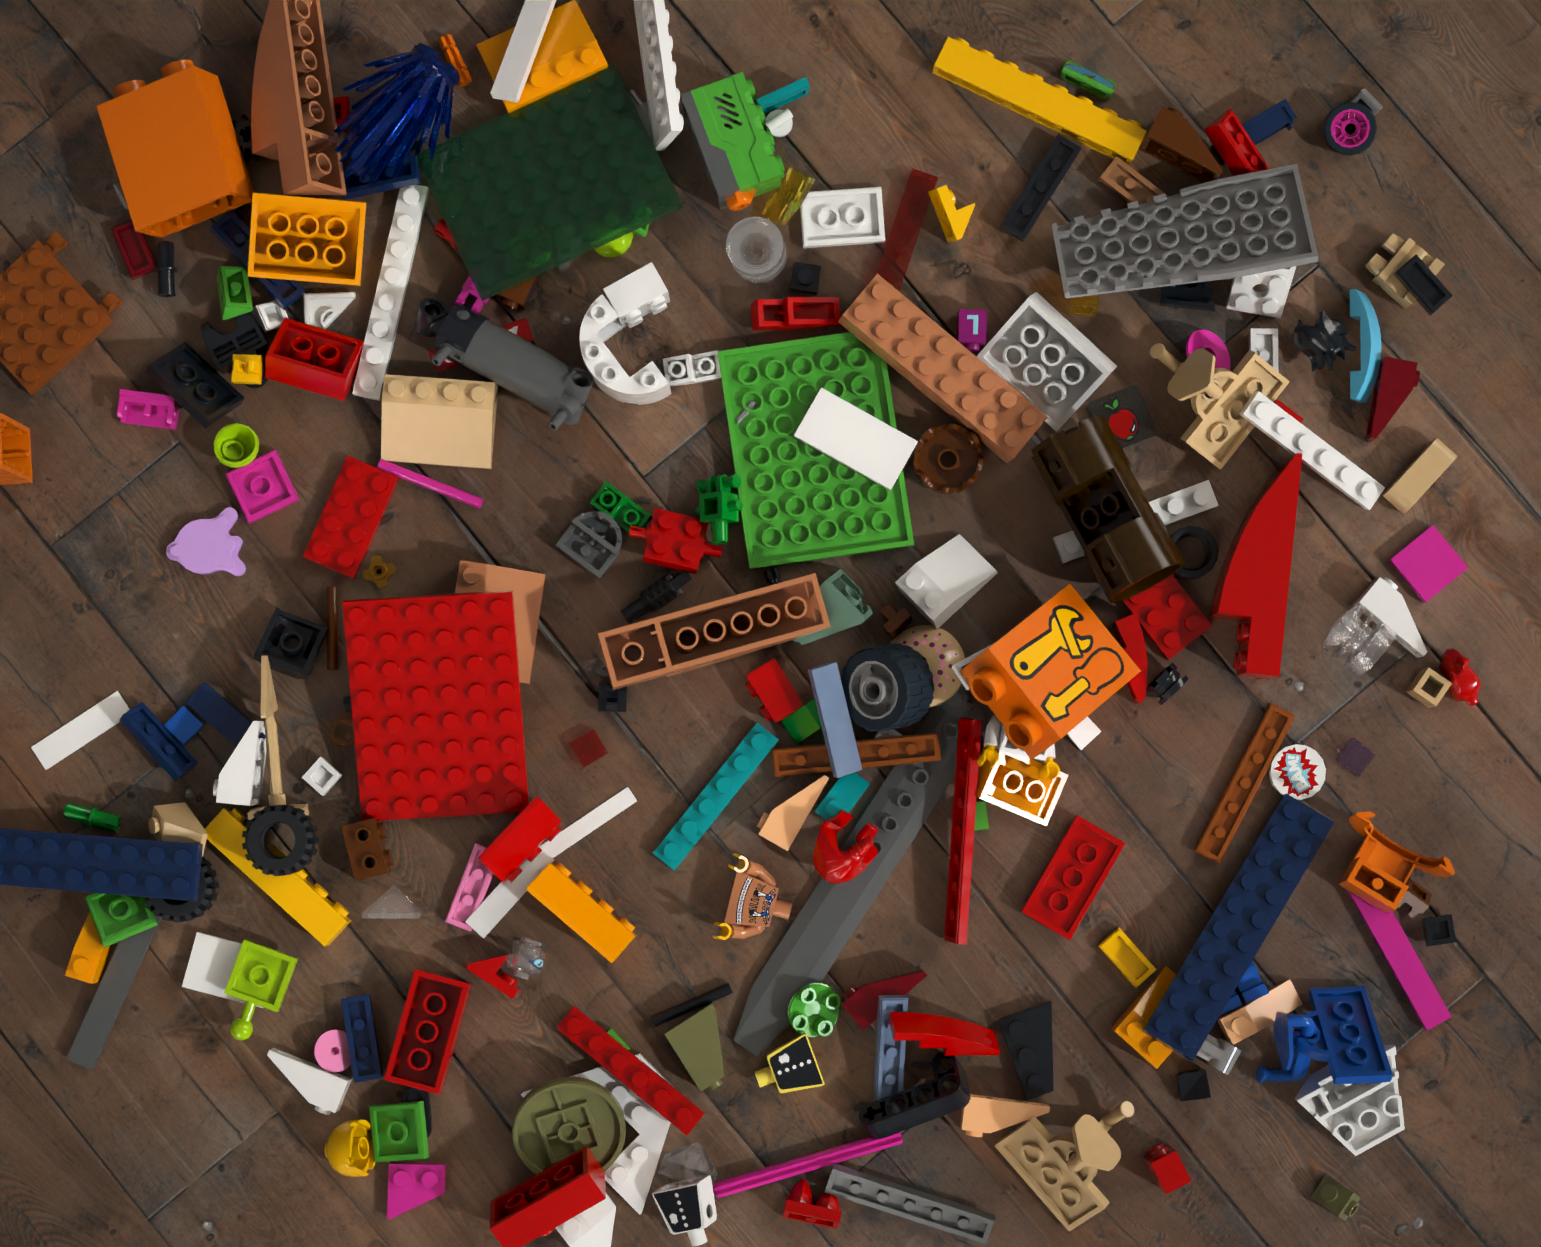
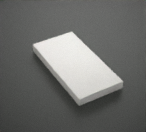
M823 388L819 390L794 434L795 438L890 491L918 443L915 439Z

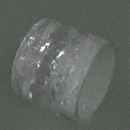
M758 216L748 217L736 223L728 233L726 240L727 256L736 273L743 279L754 283L768 282L777 277L785 267L787 260L786 244L778 227L770 220ZM755 248L759 251L762 250L763 256L760 258L757 255L754 256L753 250Z
M1357 603L1352 609L1344 612L1329 629L1321 645L1325 651H1329L1338 644L1332 653L1334 658H1338L1347 652L1349 655L1344 662V667L1357 678L1361 677L1377 662L1397 635L1383 621L1371 629L1369 624L1374 617L1372 612H1368L1359 619L1365 610V606L1361 603Z

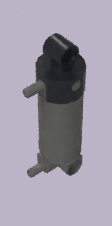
M426 298L420 302L414 328L423 336H436L433 350L436 353L431 358L434 365H441L447 358L495 382L497 385L550 413L549 415L553 418L548 425L552 430H557L562 423L573 425L580 421L594 382L590 373L548 353L490 321L488 317L461 302L457 303L449 313H447L444 303L438 299Z

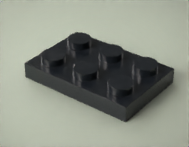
M186 342L149 364L145 371L204 428H207L241 405L244 397Z

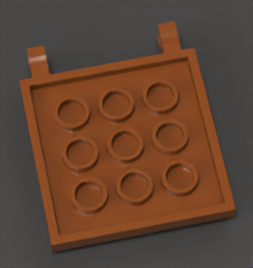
M57 231L48 238L45 245L40 240L35 242L0 274V362L33 396L114 322L109 315L124 303L112 291L103 298L100 305L55 257L59 251L69 244Z

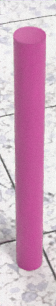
M380 459L377 468L457 501L478 509L483 504V498L383 459Z

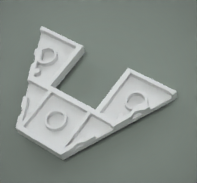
M641 1053L636 1054L640 1060L670 1083ZM603 1066L569 1076L592 1080L609 1090L619 1102L625 1120L639 1133L620 1153L612 1166L605 1171V1180L640 1215L643 1211L671 1122ZM531 1090L523 1091L521 1096L524 1098Z

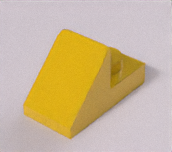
M947 185L928 191L947 242L950 243L961 239L975 203L956 210L955 196L948 189Z

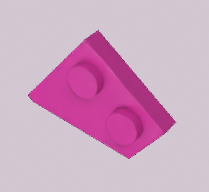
M390 1162L388 1171L387 1219H392L446 1192V1164Z

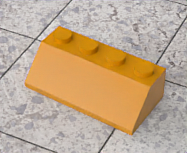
M560 862L557 865L549 863L529 884L526 890L608 961L613 963L636 937V934L633 932L636 927L624 917L620 920L612 914L614 908L602 898L599 902L590 895L593 890L581 880L578 883L574 882L569 877L572 872Z

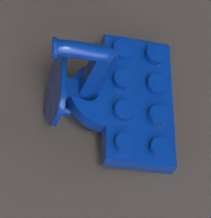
M1365 986L1310 988L1308 997L1312 1011L1304 1014L1277 1012L1274 1022V1040L1283 1069H1265V1067L1260 1066L1256 1072V1080L1259 1083L1264 1081H1298L1307 1075L1310 1060L1314 1059L1316 1061L1328 1062L1334 1085L1391 1082L1393 1074Z

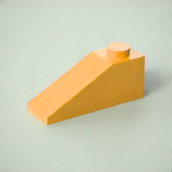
M90 912L73 948L65 976L93 984L101 980L111 945L104 948Z

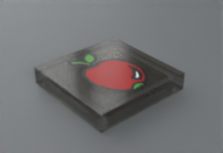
M1137 384L1085 403L1090 418L1099 415L1106 417L1123 449L1157 436Z

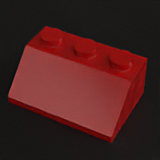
M284 318L266 354L265 378L345 401L355 378L364 341Z
M536 796L478 859L503 884L507 880L512 883L523 872L520 866L527 859L532 862L542 852L539 846L546 839L551 842L561 832L558 826L562 821Z

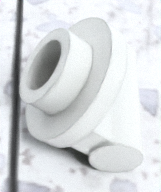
M788 108L785 110L779 109L768 114L765 126L767 130L770 129L772 136L784 137L790 133L793 126V115Z

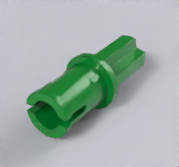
M69 802L63 811L64 818L87 824L88 828L94 826L117 833L120 822H118L121 821L120 815L117 816L100 811L95 806L88 808Z

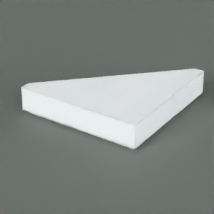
M356 293L303 294L304 323L326 329L356 298Z

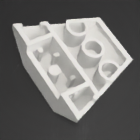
M1394 1044L1384 1045L1393 1074L1391 1082L1334 1085L1329 1065L1311 1074L1295 1097L1298 1103L1355 1156L1405 1129L1402 1099L1398 1089L1397 1079L1399 1078V1072L1396 1069L1395 1055L1397 1054Z

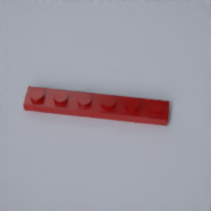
M576 1006L570 1010L558 1025L557 1029L686 1136L691 1133L706 1114Z

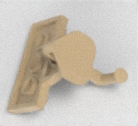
M1161 343L1154 344L1150 349L1152 358L1158 359L1175 373L1169 381L1168 393L1179 401L1190 398L1192 409L1197 415V418L1180 439L1220 470L1255 427L1239 415L1254 391H1259L1274 402L1290 382L1252 350H1249L1236 368L1230 371L1226 368H1215V356L1203 348L1193 351L1184 363L1170 354Z
M1123 1101L1117 1108L1099 1119V1121L1093 1116L1085 1114L1073 1125V1135L1061 1134L1055 1137L1033 1116L1001 1138L994 1146L1068 1231H1071L1104 1210L1110 1203L1094 1185L1092 1180L1096 1176L1098 1169L1110 1171L1121 1158L1120 1148L1107 1132L1113 1125L1125 1117L1133 1116L1134 1106L1129 1101Z

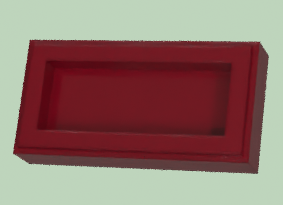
M132 219L110 228L131 279L134 280L155 271L157 264L145 235L135 231Z

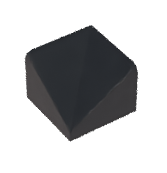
M1200 1068L1175 1073L1180 1101L1211 1098L1205 1069Z

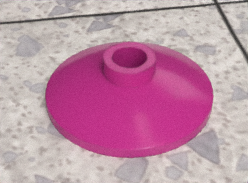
M1202 329L1193 332L1188 337L1186 343L1187 358L1193 351L1203 348L1215 356V368L1230 370L1229 352L1223 341L1216 334Z

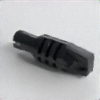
M682 571L675 577L670 573L666 574L641 591V594H639L641 597L621 610V613L628 623L631 624L649 611H658L683 594L680 587L689 582L691 577L685 571Z

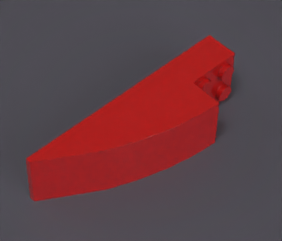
M1296 453L1286 460L1248 510L1230 545L1214 590L1209 617L1242 621V625H1238L1236 630V641L1240 642L1239 653L1235 652L1233 658V669H1237L1236 676L1268 680L1280 677L1302 453Z

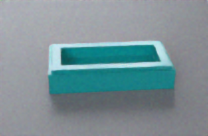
M804 77L756 99V105H761L765 115L810 93V84L807 78Z

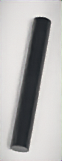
M729 983L653 1015V1022L655 1026H659L733 993Z

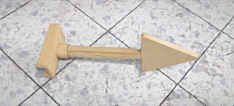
M268 655L261 656V718H266L265 737L270 783L269 806L286 805L285 793L282 791L277 724L274 718V712L278 710ZM289 804L304 810V814L309 815L308 804ZM267 806L250 809L247 812L248 820H252L254 818L253 814Z

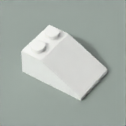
M958 534L915 563L895 583L899 591L938 629L998 572Z
M265 721L252 722L219 773V779H215L213 796H217V803L246 806L261 805L267 749L266 738L263 740V738L258 737L261 732L265 734Z

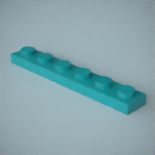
M757 722L653 854L675 871L779 739Z

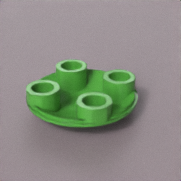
M823 983L804 985L795 992L789 1002L788 1020L791 1027L800 1035L806 1033L807 1037L829 1035L839 1017L840 996L830 986Z

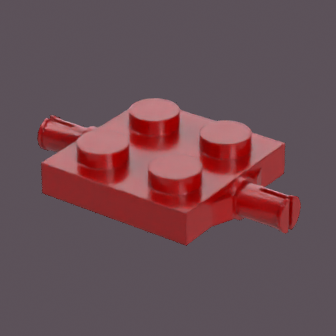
M659 508L654 509L652 521L647 529L631 525L628 535L629 537L644 539L645 552L643 562L697 574L700 560L704 554L720 558L723 546L707 543L706 531L708 523L700 522V518Z

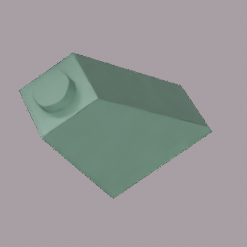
M842 569L826 579L820 586L831 627L793 639V641L799 642L801 645L813 642L862 624L873 614L870 606L867 604L864 606L861 598L864 594L861 588Z

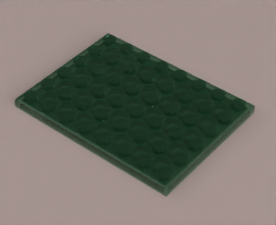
M615 64L609 65L604 70L511 113L503 114L416 155L421 171L482 301L683 208Z

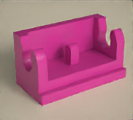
M120 389L117 417H120L121 423L172 430L177 429L180 404L170 395Z

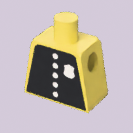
M806 1033L796 1036L767 1053L766 1057L770 1066L755 1071L760 1088L776 1082L780 1093L825 1085Z

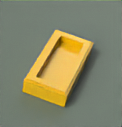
M1119 927L1097 945L1135 988L1157 970Z

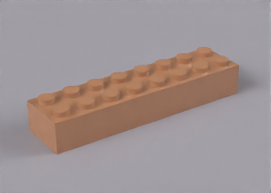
M878 273L838 321L961 426L973 432L980 442L1005 463H1009L1016 457L1048 418V416Z

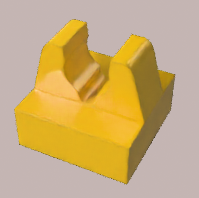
M233 354L231 382L234 384L261 385L263 357L261 355Z

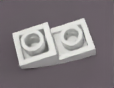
M718 350L663 359L665 378L670 386L721 379Z

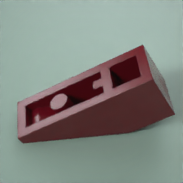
M1386 356L1381 359L1378 377L1374 386L1365 442H1372L1379 436L1412 392L1413 387H1417L1420 378V371H1416L1418 362Z
M919 970L862 984L858 988L853 985L842 995L844 1000L841 1002V1005L862 1030H865L877 1019L879 995H905L928 975L924 970Z

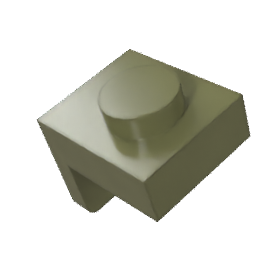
M1325 1174L1311 1195L1312 1199L1344 1221L1348 1217H1352L1359 1207L1358 1201L1360 1197L1327 1174Z

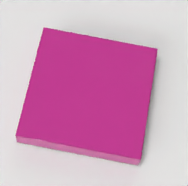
M276 450L254 459L246 466L238 467L225 473L249 524L300 500Z
M1434 525L1427 528L1388 560L1423 603L1429 601L1469 568Z

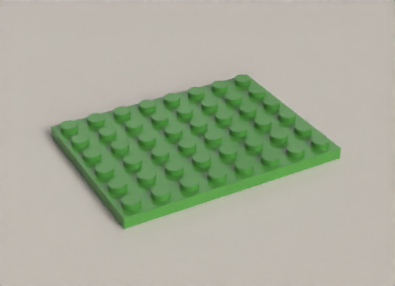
M851 332L718 351L735 474H738L741 479V485L737 488L739 499L743 504L741 515L750 570L914 546L903 470L890 491L794 437L821 388L897 429L887 363ZM750 400L757 403L752 410L746 407ZM744 408L749 414L738 424L735 419Z

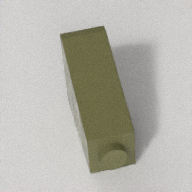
M711 1002L664 1034L700 1092L704 1089L711 1092L723 1084L721 1078L725 1077L716 1006Z

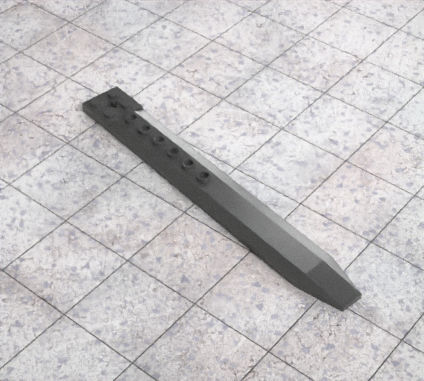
M963 684L948 701L931 708L915 733L939 732L941 760L894 765L840 849L841 851H846L857 843L856 835L868 822L878 827L879 830L873 839V844L878 850L875 859L863 872L848 882L832 884L821 878L753 983L733 1041L756 1056L790 1025L788 1006L795 992L804 985L822 982L955 776L959 718L982 720V734L988 722L994 716L993 711L988 705L977 701L967 702L968 696L965 694L967 690Z

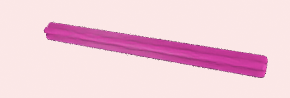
M899 1132L882 1139H875L872 1136L715 1182L713 1184V1191L716 1198L735 1194L826 1167L833 1163H839L903 1143L902 1135Z

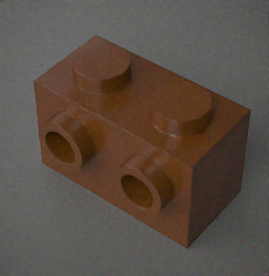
M376 818L341 826L355 881L391 872L390 866L394 865L390 849L386 850L383 839L387 838V833L383 822L379 823Z

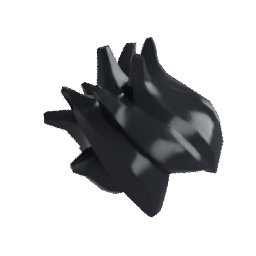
M1325 311L1319 312L1315 326L1303 325L1301 319H1299L1294 329L1293 342L1310 359L1312 372L1316 368L1322 369L1325 364L1327 370L1332 371L1336 356L1346 361L1345 350H1356V347L1350 344L1345 337L1349 330L1343 325L1341 320L1337 318L1330 320Z

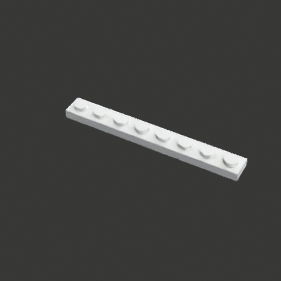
M416 184L402 187L399 190L352 392L355 396L381 401L384 374H387L430 190L429 187Z

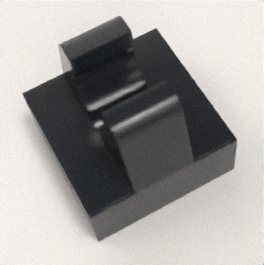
M599 683L598 711L627 712V687L613 690L611 683Z

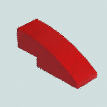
M839 297L757 299L751 303L752 331L807 329L841 325L838 322L840 319Z
M1136 613L1115 621L1112 623V626L1122 648L1141 670L1126 683L1135 704L1145 699L1148 665L1142 629Z

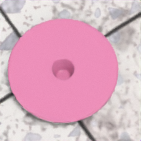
M330 1030L318 1038L314 1048V1055L317 1063L324 1070L340 1072L351 1065L346 1032Z

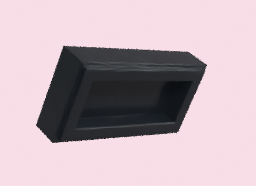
M1417 254L1394 273L1396 278L1429 315H1432L1453 296Z

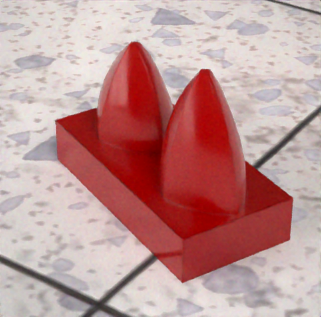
M802 1179L793 1187L788 1199H786L782 1218L837 1229L842 1211H840L837 1197L829 1193L822 1194L817 1200L816 1205H812L811 1189L806 1179Z

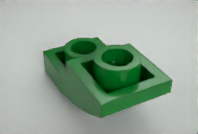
M607 481L590 501L592 506L611 516L618 526L627 533H629L631 525L645 528L653 518L652 515Z

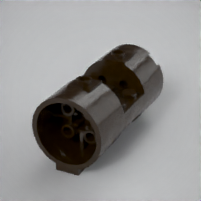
M1099 415L1078 422L1079 426H1075L1065 432L1062 430L1055 435L1049 436L1031 449L1034 455L1031 458L1057 506H1060L1084 551L1085 558L1109 602L1112 604L1129 599L1159 584L1180 570L1185 565V561L1158 513H1154L1130 469L1132 465L1106 417Z

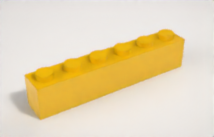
M223 808L205 828V831L208 833L207 840L324 947L329 946L352 921L347 917L349 911L339 902L333 904L327 898L329 893L321 885L316 883L313 886L306 879L308 874L304 870L289 875L274 876L271 874L266 875L262 873V870L255 869L252 866L253 862L251 860L248 861L245 856L248 854L247 850L242 847V843H245V837H242L243 831H247L248 828L244 822L247 818L236 808H233L232 811L229 808ZM267 843L269 850L275 856H287L286 853L276 845L272 848Z

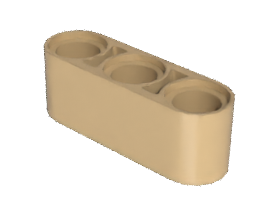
M1436 437L1382 496L1402 514H1405L1452 464L1457 455Z

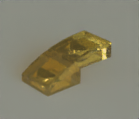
M789 167L779 192L771 191L761 216L784 227L802 205L815 179L795 168Z

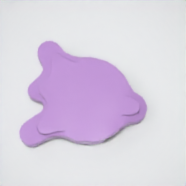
M227 507L215 518L199 519L186 524L180 530L176 539L167 546V557L172 561L179 562L186 569L197 574L227 571L235 576H242L246 571V566L240 560L238 553L242 547L243 540L241 537L231 536L229 533L238 519V512L232 507Z

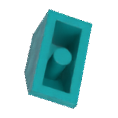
M855 772L840 777L814 812L825 820L835 816L841 809L849 813L870 783Z

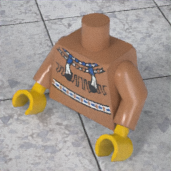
M738 853L733 854V856L738 857V864L736 866L728 864V867L737 873L724 923L715 922L713 924L714 926L721 927L720 935H713L715 939H745L762 933L765 927L770 926L772 916L789 919L792 903L776 899L779 888L776 887L775 878L762 865L747 860L746 857Z

